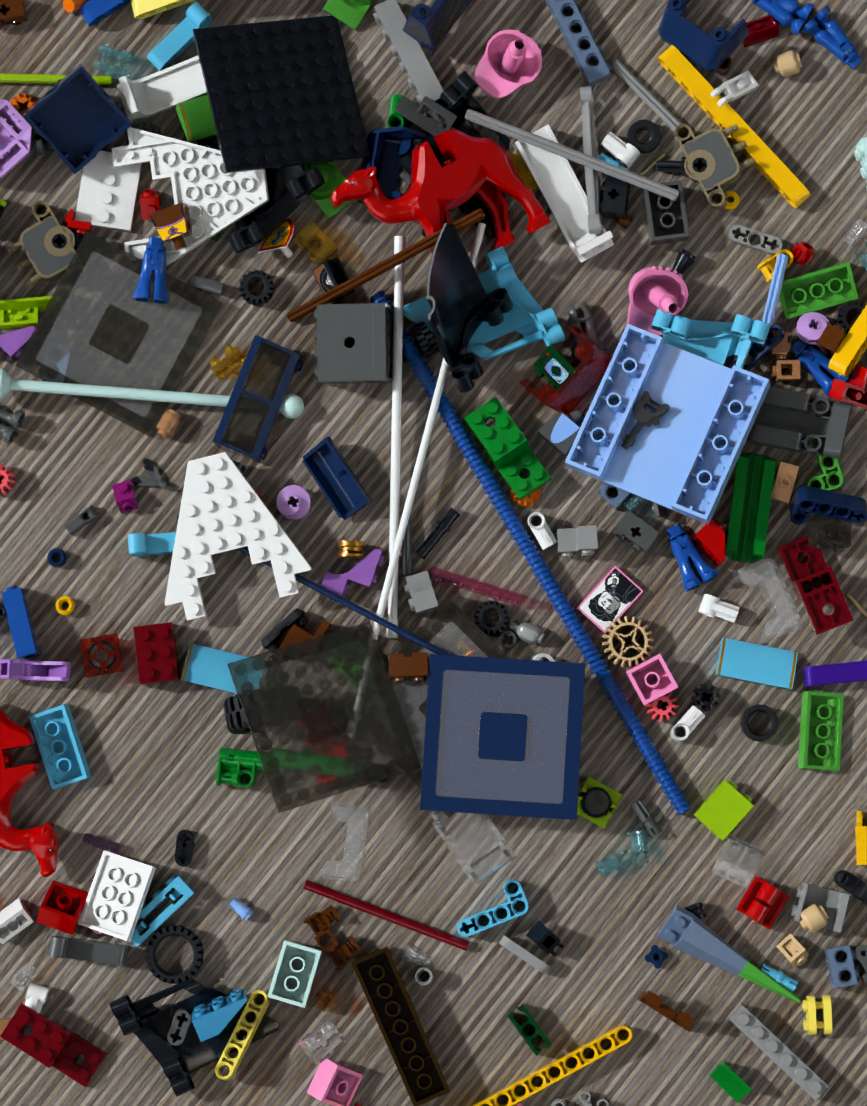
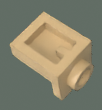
M791 933L776 945L794 968L804 964L809 956L804 947Z

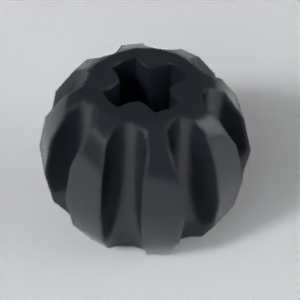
M706 683L700 684L701 691L695 687L693 692L697 694V697H691L692 703L698 702L696 708L701 710L702 706H704L705 712L711 711L710 704L715 708L718 706L719 703L715 701V698H720V693L714 694L713 690L716 687L711 684L710 689H707ZM702 693H704L705 695H710V697L708 698L709 702L702 701Z

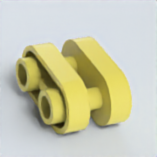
M822 995L821 1001H815V996H806V1000H802L803 1012H806V1020H803L804 1031H807L808 1035H816L817 1029H823L824 1035L832 1034L830 995ZM816 1009H822V1021L816 1020Z

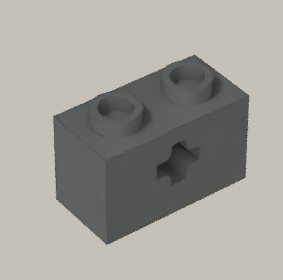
M629 510L614 529L616 532L615 536L622 541L628 540L632 543L631 547L639 553L641 551L645 553L659 534L656 529ZM631 529H638L640 537L637 535L633 537Z

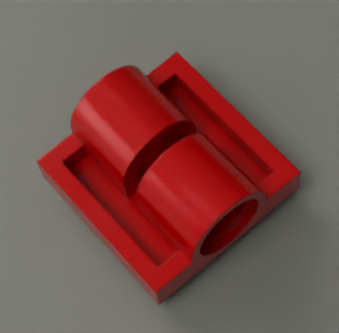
M755 876L737 905L736 910L765 928L770 929L789 896Z

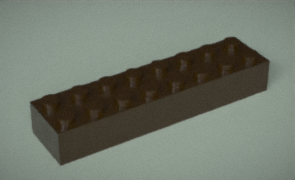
M388 946L352 961V966L413 1106L422 1105L450 1092V1088Z

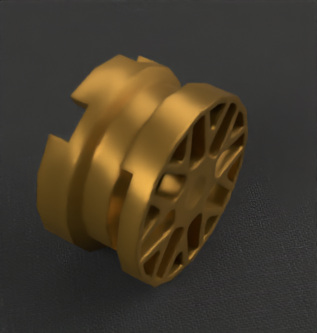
M363 541L338 542V547L340 548L338 558H364V552H362L364 547Z

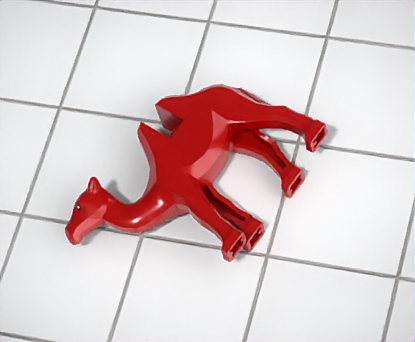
M450 129L434 137L446 160L441 164L438 162L428 141L414 148L412 152L411 181L407 190L398 199L391 200L384 196L375 176L377 170L375 166L353 172L331 194V202L334 207H339L344 202L362 200L371 215L380 222L386 224L418 223L424 229L426 237L441 230L444 223L450 222V211L476 194L484 202L493 219L496 235L491 246L492 250L502 246L504 248L516 241L510 231L508 203L502 192L510 195L523 206L529 217L526 228L528 233H532L551 223L532 190L525 185L518 174L506 148L491 139L471 137L456 129ZM435 245L430 248L432 254H433Z
M0 708V847L11 851L32 850L41 866V875L49 877L56 871L59 847L58 834L54 824L45 823L43 826L19 830L13 826L11 821V808L16 795L39 774L41 764L34 763L11 768L10 765H13L11 753L8 754V750L36 746L37 742L30 730L15 723Z

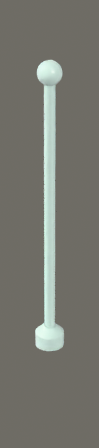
M0 368V399L5 397L10 390L226 407L230 396L11 379L6 370ZM288 394L284 397L279 411L286 418H297L303 413L304 402L298 395ZM242 397L238 408L269 410L270 405L252 397Z

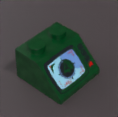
M552 345L547 348L533 365L535 368L533 370L540 379L544 377L548 382L547 386L553 392L557 391L559 394L576 379L578 373Z

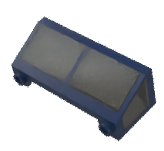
M435 0L431 7L425 4H418L409 14L403 31L431 52H434L472 0Z
M255 335L212 441L218 448L257 463H261L262 459L265 460L268 453L266 442L293 375L302 369L304 361H302L301 355Z

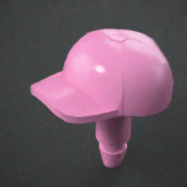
M508 29L499 31L487 43L485 54L475 70V81L489 96L498 99L504 98L519 87L532 83L538 77L542 69V50L539 49L538 44L533 41V38L526 36V34L521 33L519 30Z
M662 266L647 267L635 273L628 287L630 306L627 323L661 336L663 333L651 328L657 309L664 313L677 315L684 309L687 303L688 289L682 279V274H677L676 270L671 271L670 267L663 268Z

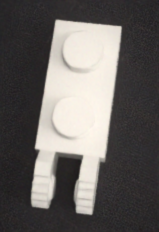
M746 71L724 82L710 94L712 97H715L724 92L726 96L717 103L721 107L729 101L732 102L757 89L759 84L751 73Z

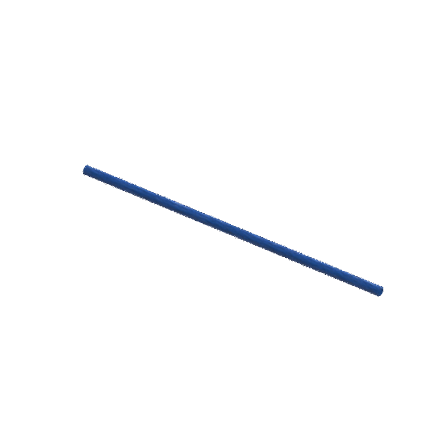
M384 290L378 291L370 298L374 303L391 304V301H388V296H385ZM392 306V337L394 326V306ZM403 326V356L407 357L406 361L410 362L409 366L413 367L412 371L416 372L415 376L419 377L418 381L422 382L421 386L425 387L424 391L428 392L427 396L431 398L430 401L432 403L437 378L433 377V371L430 372V366L427 367V361L424 362V356L421 357V351H418V346H415V341H412V336H409V331H406V326ZM442 392L437 413H440L439 416L443 418V423L447 424L446 428L450 429L449 433L453 434L452 438L456 439L455 443H458V448H461V453H464V458H467V463H470V468L474 470L473 473L477 475L476 478L483 485L482 489L486 490L485 494L489 495L488 499L492 500L491 504L495 505L494 509L498 510L497 514L501 515L500 519L504 520L503 524L507 525L506 529L510 530L509 534L513 535L512 539L516 540V546L519 545V551L522 550V556L525 555V561L529 562L528 566L532 567L531 571L535 572L534 576L538 577L537 581L541 582L540 586L544 587L543 591L547 592L546 596L550 597L549 601L553 602L552 606L556 607V613L559 612V618L562 617V623L565 622V628L568 627V633L572 634L571 638L575 639L574 643L578 644L577 648L581 649L580 653L584 654L583 658L587 659L586 663L590 664L589 668L593 669V675L596 674V680L600 681L599 685L603 686L602 690L606 691L605 695L609 696L608 700L612 701L611 705L615 706L614 710L618 711L617 715L621 716L620 720L624 721L623 725L627 727V732L631 733L629 734L630 737L634 738L633 742L637 743L636 747L640 748L639 752L643 753L642 757L646 758L645 762L649 763L648 767L652 768L651 772L658 779V784L662 785L660 786L661 789L665 790L664 794L668 795L667 799L671 800L670 804L674 805L673 809L677 810L676 814L681 815L692 807L691 804L687 803L688 799L684 798L685 794L681 793L682 789H679V784L675 783L676 779H673V774L666 767V762L662 761L664 760L663 757L659 756L660 752L656 751L657 747L653 746L654 742L650 741L651 737H648V732L644 731L645 727H642V722L635 715V710L631 709L633 708L632 705L628 704L629 700L625 699L626 695L622 694L623 690L619 689L620 685H617V680L613 679L614 675H611V670L607 668L608 665L601 658V653H598V648L594 647L595 643L591 642L592 638L588 637L589 633L585 632L586 628L582 627L583 623H580V618H577L576 612L574 613V608L570 606L571 603L564 596V591H561L562 588L558 586V581L554 580L555 576L551 575L553 572L548 570L550 567L546 566V561H543V556H540V551H537V546H534V541L530 539L531 536L527 534L528 531L524 529L525 526L518 519L519 515L515 514L516 510L512 509L513 505L509 504L510 500L506 499L507 495L503 494L504 490L500 489L501 485L497 484L498 480L494 479V474H491L490 468L488 469V463L485 464V458L481 457L482 453L478 452L479 448L475 447L476 443L472 442L473 438L469 437L470 433L466 432L467 428L463 427L464 423L460 422L461 418L457 417L458 413L454 412L455 408L451 407L452 403L448 402L449 398L445 397V392Z

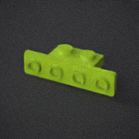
M43 296L0 300L1 330L21 329L30 326L39 327V312L58 310L56 297Z

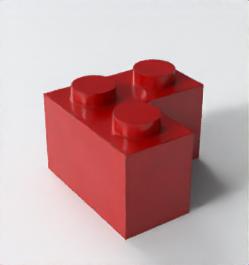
M856 365L850 383L834 378L828 396L867 409V368Z

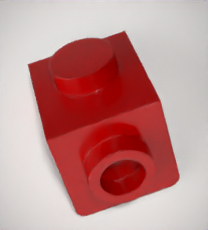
M148 189L140 193L139 200L142 220H151L149 214L161 210L159 191Z
M70 209V212L65 217V225L71 231H76L75 233H79L82 236H86L87 233L92 234V223L75 220L76 212L74 209Z

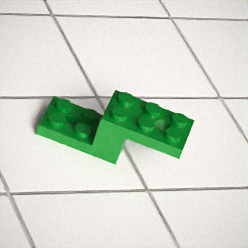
M496 397L464 417L469 427L486 449L488 457L519 501L552 480L530 449L525 436ZM494 419L496 423L494 426L488 427L486 426L487 420ZM522 471H529L530 476L523 479L520 477V473Z

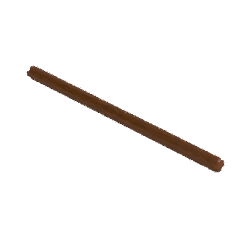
M477 209L453 222L457 233L484 219L485 214L482 209ZM441 230L287 313L289 321L295 322L317 309V305L328 304L436 245Z

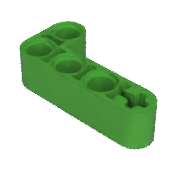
M812 440V447L815 449L818 447V441ZM815 454L821 475L811 478L806 486L811 487V482H817L820 485V489L828 491L838 489L843 484V476L837 458ZM825 458L831 459L833 462L832 467H826L823 464V460ZM829 477H836L838 479V485H831L829 483Z

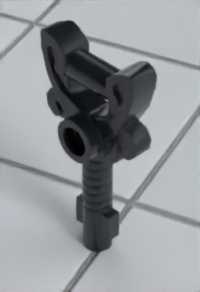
M644 391L640 398V405L633 407V412L638 422L628 435L625 434L621 447L626 450L629 446L632 447L636 442L637 434L644 425L657 426L660 423L659 418L668 412L670 405L658 404L650 398L648 391ZM646 405L649 406L650 408L654 409L656 412H655V413L647 412V410L645 409V406H646Z

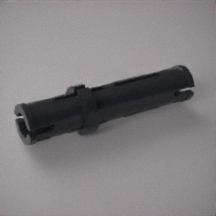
M450 508L442 520L437 522L438 525L415 553L425 560L446 532L451 530L450 527L460 514L453 508Z

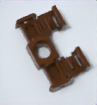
M331 905L320 912L321 915L317 916L319 913L315 912L306 918L304 923L307 922L316 935L314 939L324 954H329L337 966L335 970H339L349 963L350 959L346 960V958L353 957L362 949L353 936L349 937V941L345 944L340 943L341 945L338 947L339 942L329 928L326 929L328 926L331 927V923L335 920L337 922L341 920ZM325 935L332 938V944L328 947L323 946L321 943V939Z
M649 990L646 995L642 991L637 998L688 1032H690L694 1025L695 1019L681 1010L677 1013L662 1003V998Z

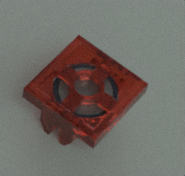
M118 633L79 640L85 678L124 672Z

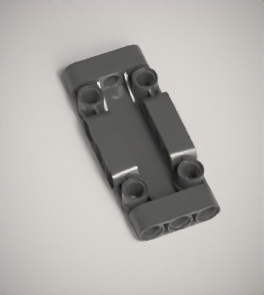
M770 387L747 437V442L793 452L805 451L810 454L841 458L852 404L827 400L824 397L816 398L807 393ZM824 403L827 405V408L824 411H818L816 409L817 405ZM812 440L819 442L818 447L815 449H811L808 446Z

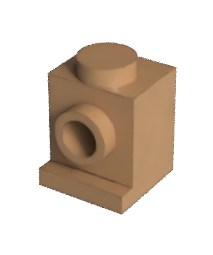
M772 331L773 336L778 337V331ZM785 332L784 339L770 351V357H775V360H786L787 352L791 350V341H788V339L792 336V332Z
M777 360L775 366H772V377H776V382H798L801 379L800 360ZM787 369L788 375H783L782 370Z

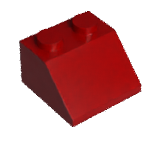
M711 519L709 525L706 524L692 539L719 566L725 560V532L723 531L724 527L719 521L716 520L714 522Z
M52 881L40 906L37 923L73 935L78 926L88 892Z

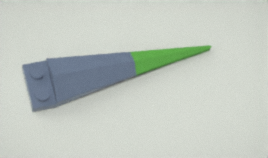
M677 905L659 929L657 936L673 944L674 948L801 1003L800 997L751 963L688 910Z

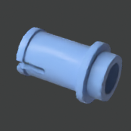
M236 897L228 906L240 915L242 920L245 919L246 921L254 912L251 910L252 907L248 908Z

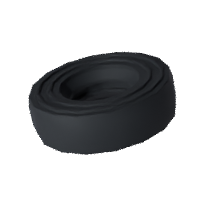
M645 119L633 123L627 133L628 143L637 148L641 154L654 151L661 139L658 126L652 121ZM647 130L651 134V140L645 144L640 143L637 140V133L639 131Z

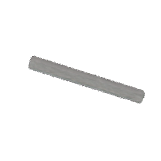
M619 60L611 65V69L675 132L676 127L682 123Z

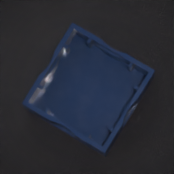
M81 63L23 113L24 118L42 138L49 142L57 155L74 174L96 157L104 146L113 142L132 125L131 120Z

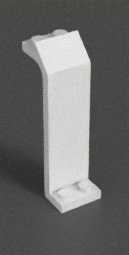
M199 56L141 79L130 80L128 77L123 76L119 78L120 84L117 85L125 111L130 120L154 116L176 107L180 102L207 94Z
M549 124L533 132L535 135L558 143ZM520 140L513 143L514 149L520 152L569 247L579 261L582 263L613 246L614 243L611 239L613 235L611 231H606L602 224L601 233L589 234L587 196L568 160Z

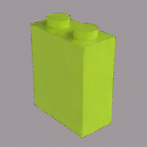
M723 780L693 814L721 841L731 833L754 806L751 804L753 800L745 793L741 795L736 790L738 786L731 780L728 782Z

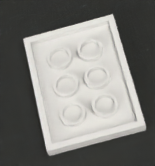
M99 151L96 157L83 167L75 220L91 222L94 227L131 232L142 163L116 168L113 164L112 152Z
M104 850L78 924L130 942L156 868Z

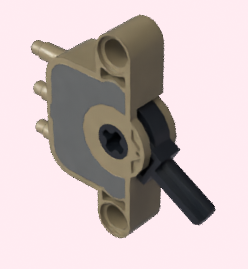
M679 124L675 129V136L686 157H682V161L657 160L656 171L681 172L682 176H688L691 181L701 185L710 205L715 210H722L727 205V198L722 188L737 181L741 176L742 170L754 164L755 160L750 158L739 163L734 153L747 146L746 142L743 141L730 147L726 139L727 136L738 130L737 125L730 126L722 131L710 129L695 137L689 125ZM683 130L689 131L688 136L685 138L680 137V133ZM703 163L704 167L699 171L697 167H700V164ZM716 196L723 198L719 204H714L713 199Z
M36 201L32 211L38 222L25 229L21 233L19 241L6 249L8 254H11L23 248L28 258L17 264L16 268L20 270L31 264L33 265L37 274L25 281L27 286L33 285L42 279L51 282L66 273L69 274L76 285H85L89 280V275L77 253H80V249H104L106 247V239L104 237H80L79 233H73L69 228L60 226L54 213L45 201ZM40 207L47 208L46 213L39 215L37 212ZM62 239L64 243H62L61 247H59L57 243H60V240ZM77 272H84L82 279H75Z

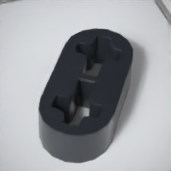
M189 830L180 831L176 839L175 861L182 867L190 865L193 860L195 837ZM188 833L191 841H187V846L183 847L184 841L180 840V837ZM183 849H186V856H189V860H186L185 864L178 858L183 854Z

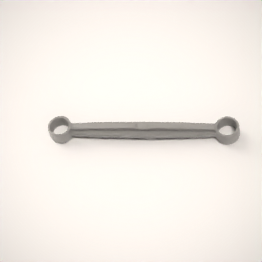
M592 86L580 87L583 153L597 158ZM584 166L589 213V234L601 233L598 171Z

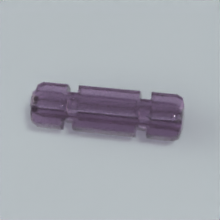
M85 833L83 837V843L92 844V846L105 851L110 850L111 853L118 854L120 850V844L111 843V841L98 836L94 837L90 833Z

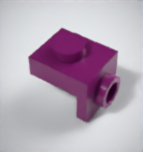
M131 480L112 485L120 513L130 512L139 508Z

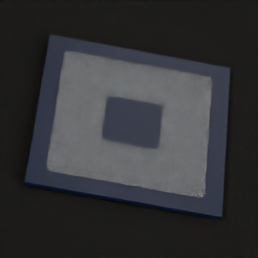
M430 654L420 810L576 820L586 663Z

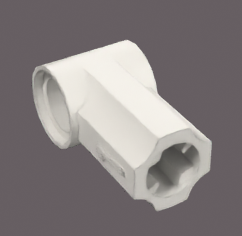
M612 132L607 134L600 144L615 156V159L625 168H629L640 155L637 148L630 143L626 144Z
M534 512L528 516L527 525L532 530L542 550L557 542L541 513ZM533 516H538L541 519L539 526L531 524Z
M704 594L699 613L713 618L718 617L732 623L735 622L740 607L720 601L721 599L715 596Z
M692 705L676 725L672 727L670 731L671 738L676 742L684 741L704 719L705 715ZM682 728L685 732L684 737H678L675 734V729Z
M30 983L25 997V1004L41 1013L50 988Z

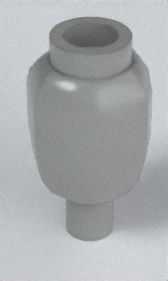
M512 622L510 625V630L515 631L519 639L532 645L536 643L541 644L544 639L545 633L536 625L526 622L520 625Z

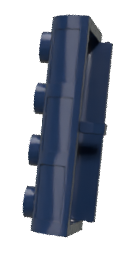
M330 436L326 437L303 456V463L339 518L348 519L372 501Z

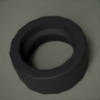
M758 704L744 711L740 725L746 737L753 741H764L775 734L778 729V718L770 707ZM755 712H764L770 718V728L764 734H755L749 729L748 719Z

